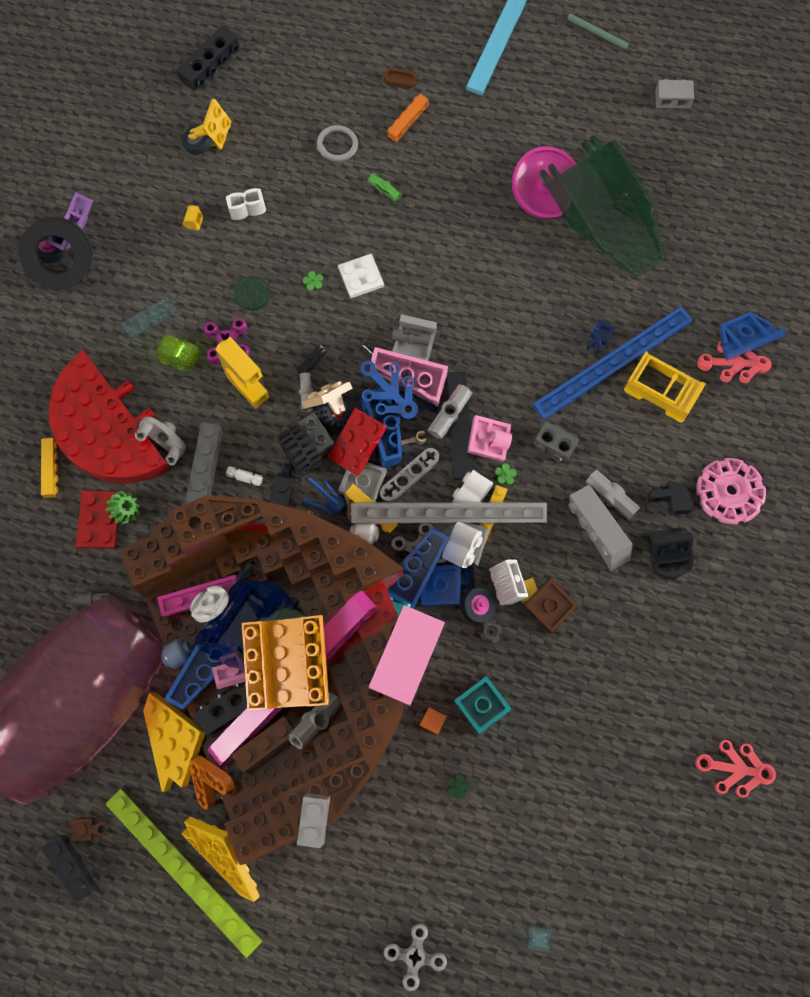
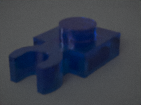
M598 320L590 334L592 340L588 342L587 350L594 345L597 347L595 354H598L602 344L606 345L615 327Z

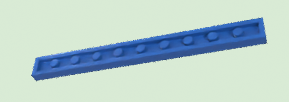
M682 306L535 402L533 407L541 418L546 420L644 355L646 351H650L691 324L692 318Z

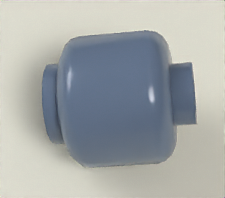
M180 638L163 647L161 659L168 668L178 669L185 665L193 652V648L188 641L185 642Z

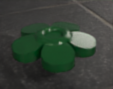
M457 775L456 781L453 778L448 779L447 785L452 787L448 789L449 796L453 797L457 792L459 799L465 797L466 794L463 790H469L470 784L469 782L462 783L464 781L463 775Z

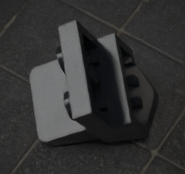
M673 528L649 533L650 559L653 574L674 581L685 574L688 569H692L694 560L692 553L694 538L692 532L682 533L680 528Z

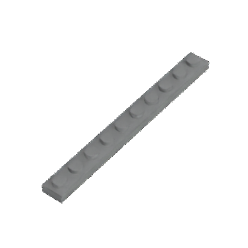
M351 502V523L547 522L546 502Z

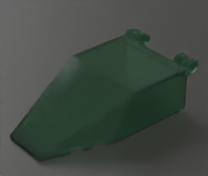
M593 135L589 140L593 148L596 149L595 152L587 141L581 143L585 154L588 155L586 158L562 174L559 173L555 165L549 164L548 170L554 177L553 180H551L544 169L540 170L539 174L572 230L635 277H639L666 258L661 236L658 235L656 227L658 223L657 219L654 218L653 203L618 142L614 139L603 145Z

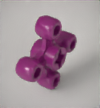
M237 318L233 321L231 330L220 331L214 322H208L204 326L205 335L208 338H215L217 346L221 341L227 340L229 337L237 343L238 335H242L247 331L246 321L242 318ZM237 343V345L248 355V357H250V350L248 346L245 344ZM215 348L209 349L206 354L207 360L211 364L220 363Z

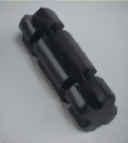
M319 345L315 352H312L303 362L304 364L297 368L298 374L309 373L308 370H311L320 361L319 358L326 354V350Z

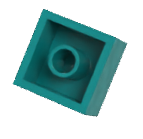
M487 676L454 700V705L477 736L511 711V707Z

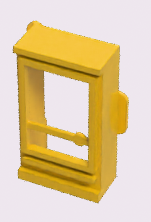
M646 351L629 378L624 391L639 400L644 398L666 410L667 416L678 422H683L706 384L653 357ZM646 365L672 379L663 395L637 381ZM674 381H678L684 386L676 400L673 401L666 397V394Z

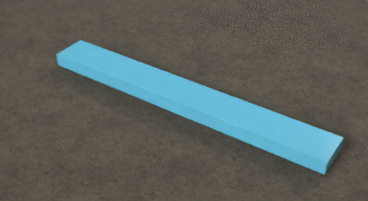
M527 0L507 1L466 86V90L483 95Z

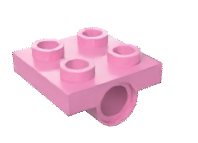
M475 415L473 417L467 453L503 462L512 440V434L510 433L511 424Z

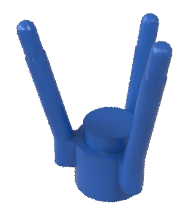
M309 477L308 481L329 499L326 504L329 507L327 508L307 498H303V501L326 511L331 516L334 513L338 516L347 505L344 502L345 499L337 493L327 480L324 483L334 496H331Z

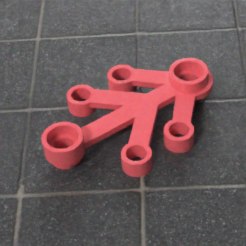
M720 341L717 346V350L721 353H724L723 347L721 346L722 342ZM752 351L744 353L750 360L743 359L739 355L726 361L725 358H713L710 354H703L697 362L698 368L703 371L710 370L712 365L733 366L722 371L720 379L724 382L731 381L732 377L744 367H752L740 373L739 380L743 383H748L756 373H766L770 370L772 364L767 357L757 356Z
M729 740L721 741L719 749L726 753L734 764L713 761L706 754L698 756L695 761L697 769L702 772L715 769L733 773L724 781L716 783L715 790L719 794L727 793L729 788L745 775L754 777L745 785L736 787L735 792L740 798L747 797L749 792L760 783L764 785L771 784L776 778L775 769L769 764H763L753 752V747L750 744L741 745L739 751L741 755L748 757L755 768L746 766L733 749V745ZM723 743H728V750L723 749ZM744 746H747L749 748L748 754L744 753ZM702 759L707 762L706 767L700 765ZM763 770L767 771V778H764L762 776ZM720 784H724L725 790L723 792L719 790ZM741 787L746 790L745 795L739 793Z

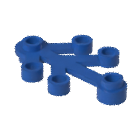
M364 361L361 364V373L365 376H371L385 391L372 392L371 390H365L362 393L363 399L365 401L393 399L398 404L386 406L383 403H379L376 406L378 414L400 413L406 419L413 418L417 414L418 406L412 401L414 379L411 376H406L403 379L405 400L399 395V372L401 366L398 363L394 362L389 366L391 386L379 375L372 361ZM366 365H370L372 367L370 372H366L364 370V367ZM393 365H397L399 367V370L397 372H393L391 370V367ZM408 378L412 380L410 386L405 384V380ZM366 392H370L372 394L370 399H366L364 397V394ZM380 405H383L385 407V411L383 413H380L378 411V407ZM407 405L412 407V411L410 413H407L405 411V407Z

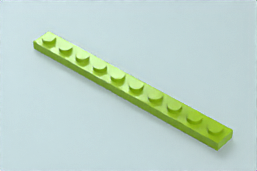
M120 789L106 803L107 807L238 950L248 958L263 941L123 789Z

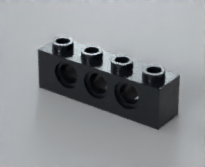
M222 25L176 70L179 80L193 91L202 87L205 81L210 76H213L216 70L221 65H224L232 54L238 51L240 46L237 35Z
M246 682L235 684L233 690L220 693L216 696L217 700L212 703H204L198 708L199 711L194 713L207 736L212 737L231 725L247 708ZM241 696L242 703L239 706H234V698ZM219 707H223L224 714L216 718L215 711Z

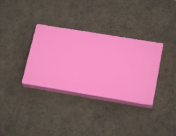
M404 605L371 680L369 689L410 706L445 622Z

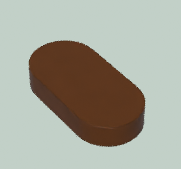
M389 68L384 72V82L390 86L411 89L417 84V75L412 71Z

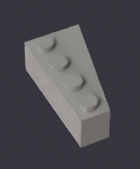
M588 485L571 494L570 503L568 504L571 512L579 518L581 526L587 531L610 571L631 560L632 543L592 487Z

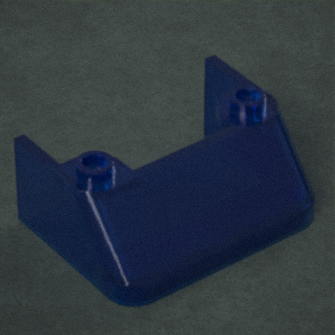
M251 580L236 582L227 593L229 601L226 608L216 618L205 623L195 638V644L228 667L245 669L244 651L240 648L243 643L242 623L257 622L259 618L272 617L276 614L279 606L294 607L295 605L277 582Z

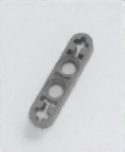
M427 448L380 489L382 501H395L431 470L439 461L438 451L434 448ZM427 454H434V460H428L426 462L427 467H425L423 462L427 460ZM414 465H419L422 471L419 474H414L411 468ZM405 477L408 483L405 486H400L397 480ZM393 483L398 490H400L399 492H397L396 489L393 490L391 498L389 496L384 497L385 490L389 492L393 489Z

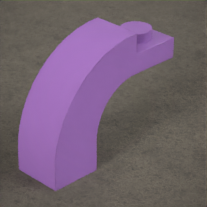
M75 192L64 218L74 222L83 229L94 200ZM55 235L48 237L47 243L63 251L71 247L62 237Z

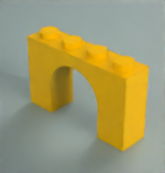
M231 337L221 341L215 350L227 379L256 409L270 398L268 391L258 381L263 377L260 368Z

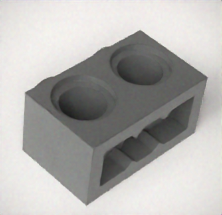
M312 413L300 420L298 424L306 430L319 451L321 458L329 454L334 446V442L316 414Z
M546 421L535 438L533 445L536 446L535 448L539 452H547L552 455V458L557 462L563 461L567 463L579 439ZM547 436L551 438L552 441L545 442L542 439V437ZM559 446H566L568 451H561Z

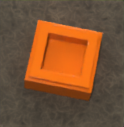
M429 707L420 726L438 735L447 716Z

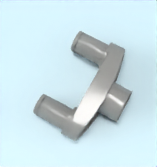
M144 417L141 420L139 428L135 433V438L139 441H144L149 436L169 452L165 458L167 464L174 465L186 451V445L175 434L176 427L171 422L161 423L152 417Z

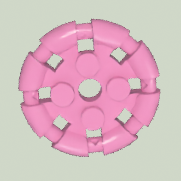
M724 458L722 461H713L702 470L703 474L697 480L696 494L700 498V506L710 517L714 516L721 523L734 525L741 521L744 523L750 521L758 515L760 507L765 502L766 488L762 484L763 479L753 466L746 465L740 459ZM722 468H726L728 471L723 473ZM739 469L745 472L744 476L737 474ZM709 477L715 478V481L711 482L708 479ZM750 483H754L755 488L752 489ZM728 486H733L736 489L735 495L727 492ZM712 492L713 498L708 499L707 493ZM749 498L753 500V505L748 502ZM718 506L725 509L723 513L717 510ZM740 508L741 514H737L735 509Z

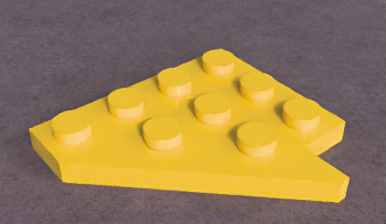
M151 692L148 695L143 712L161 791H170L173 781L180 787H187L191 778L189 762L198 756L205 732L203 728L168 701L164 700L159 694Z
M189 817L184 822L187 827L182 832L184 838L240 896L255 902L260 897L256 889L257 885L251 879L247 865H239L227 830L224 831L215 825H209L201 819Z

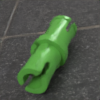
M375 173L370 175L368 183L376 187L381 194L389 196L395 202L401 198L402 192L390 185L389 181L383 180Z

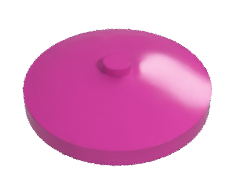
M548 146L538 147L527 152L515 166L512 175V191L517 203L528 214L540 219H554L570 211L579 200L582 191V176L574 159L563 150Z

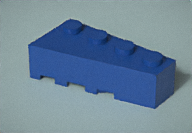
M382 388L371 390L372 392H385ZM370 392L364 394L366 399H370L372 396ZM361 394L360 403L363 412L387 426L375 447L380 466L388 468L400 465L402 446L399 413L380 415L376 412V406L379 403H383L386 406L398 404L393 399L365 401ZM380 405L378 407V411L380 413H383L385 411V407L383 405Z
M434 527L429 530L400 564L403 568V574L387 590L390 597L399 602L409 603L412 605L411 608L414 609L450 538L448 534Z
M208 626L164 700L185 710L214 680L212 668L231 663L243 651V645Z

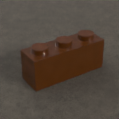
M283 716L233 753L232 756L241 770L249 774L290 743L289 734L294 728L289 720Z

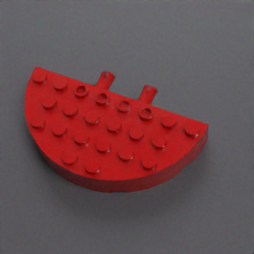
M83 350L62 370L50 396L49 422L52 434L59 448L81 471L105 482L132 484L153 479L169 471V466L148 437L144 441H139L135 438V433L139 428L141 420L144 417L156 418L154 413L148 407L136 417H132L121 402V398L135 390L134 386L127 380L117 388H111Z

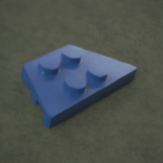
M752 312L727 321L719 327L725 359L728 361L781 338L785 335L786 330L783 328L778 330L770 326L771 322L759 318L758 315Z

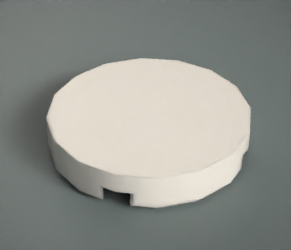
M208 587V591L205 593L201 592L195 597L190 606V611L196 621L201 623L208 622L216 618L226 608L229 595L223 587Z

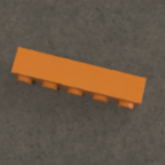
M422 94L416 96L407 109L395 120L394 124L388 128V137L397 142L429 105V99Z

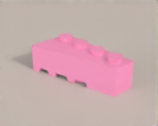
M375 347L371 361L375 364L376 371L380 376L391 381L389 366L394 362L398 363L401 366L399 386L405 389L403 379L406 376H411L414 379L412 393L438 407L448 373V366ZM393 365L391 367V370L393 372H397L399 370V367L397 365ZM409 378L406 379L405 384L407 386H410L412 384V380Z

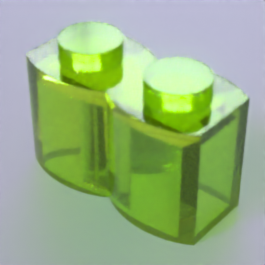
M165 334L155 354L163 364L168 365L171 363L181 371H185V369L191 371L200 354V350L189 342Z

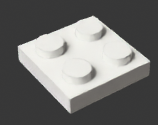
M372 254L338 265L350 298L384 287Z

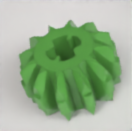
M120 491L118 494L111 495V499L106 502L110 507L106 508L105 511L111 512L109 518L115 517V523L127 524L136 519L135 516L140 513L137 510L140 505L135 503L136 497L131 498V493L125 494L124 491Z

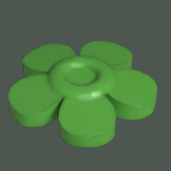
M314 271L308 273V277L303 278V284L307 285V290L313 291L314 286L318 290L322 288L323 276L321 274L316 275Z
M503 464L501 468H497L495 475L499 476L497 478L498 483L504 484L506 481V484L511 485L514 482L513 477L516 476V470L510 469L508 464Z

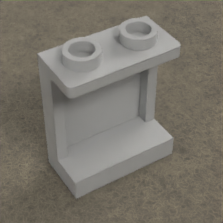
M401 314L399 330H414V332L430 334V340L428 345L412 343L411 345L408 342L395 341L392 352L429 361L437 331V322Z

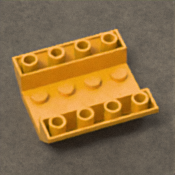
M323 615L242 623L248 711L281 707L329 705Z

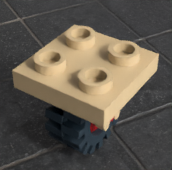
M341 381L332 385L331 383L321 387V391H314L308 394L307 399L302 401L304 408L316 406V409H319L316 415H320L318 419L320 421L323 420L321 423L323 426L326 425L327 428L344 426L351 416L349 413L352 412V409H349V406L352 405L347 403L349 400L347 397L343 398V393L352 389L350 382L342 383Z

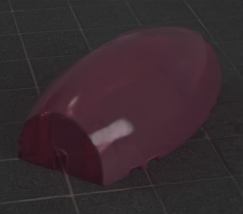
M111 595L105 596L61 622L33 645L1 680L0 796L14 803L26 805L48 793L47 790L53 786L63 783L67 776L81 769L113 738L139 705L138 700L143 692L148 691L150 680L154 673H158L162 665L161 653L164 646L147 628L137 623L139 620L119 599Z

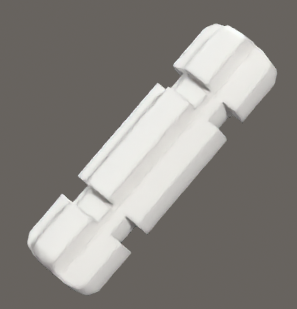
M231 466L226 470L227 477H235L236 480L246 483L252 482L253 485L257 486L262 484V475H254L252 472L241 469L237 470Z

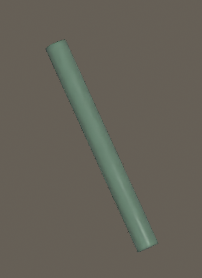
M571 13L567 18L568 21L625 50L629 46V43Z

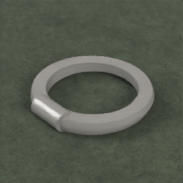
M340 125L325 128L317 139V150L323 158L334 162H341L351 158L358 148V139L353 131ZM341 131L351 137L353 145L347 153L333 155L323 146L324 138L331 132Z

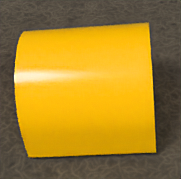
M191 205L187 208L183 225L188 229H200L203 214L198 206Z

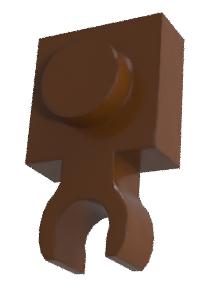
M93 819L71 820L70 841L93 840V834L106 836L107 833H100L99 828L102 825L108 824L100 822L93 825Z

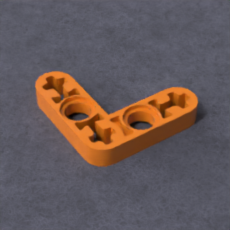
M199 755L189 762L196 797L203 809L207 810L216 804L214 789L223 795L234 789L232 778L204 757Z

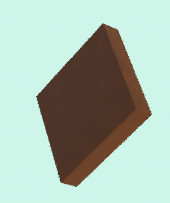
M551 577L523 604L549 633H553L578 606Z

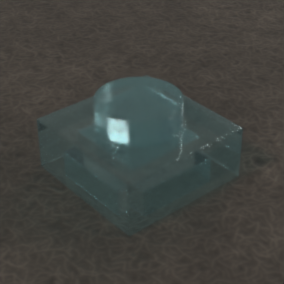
M530 926L527 949L549 952L551 929Z

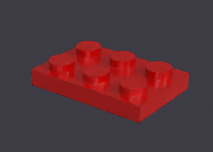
M355 408L327 458L354 475L360 476L387 426Z
M81 492L76 540L77 548L116 549L118 523H115V517L109 518L111 512L105 510L110 507L106 502L111 499V495L118 494V492Z

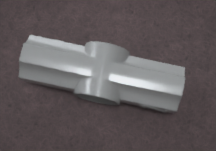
M458 384L448 401L442 405V410L429 427L428 432L432 436L442 440L453 422L458 419L459 413L471 397L472 392L469 388ZM452 409L455 413L447 414L446 411Z
M598 470L594 471L585 483L590 485L600 495V499L604 503L606 502L608 507L616 509L628 521L640 509L636 503L625 495L624 489L619 484L612 483Z
M329 693V705L315 706L311 711L304 713L302 721L289 734L291 744L298 749H303L319 730L327 728L329 719L341 707L339 697Z

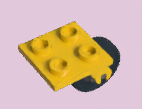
M215 99L211 100L204 123L190 127L183 135L182 144L186 151L192 155L202 154L212 146L222 150L231 120Z

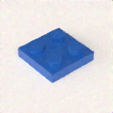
M458 565L435 566L421 593V606L461 605V567Z

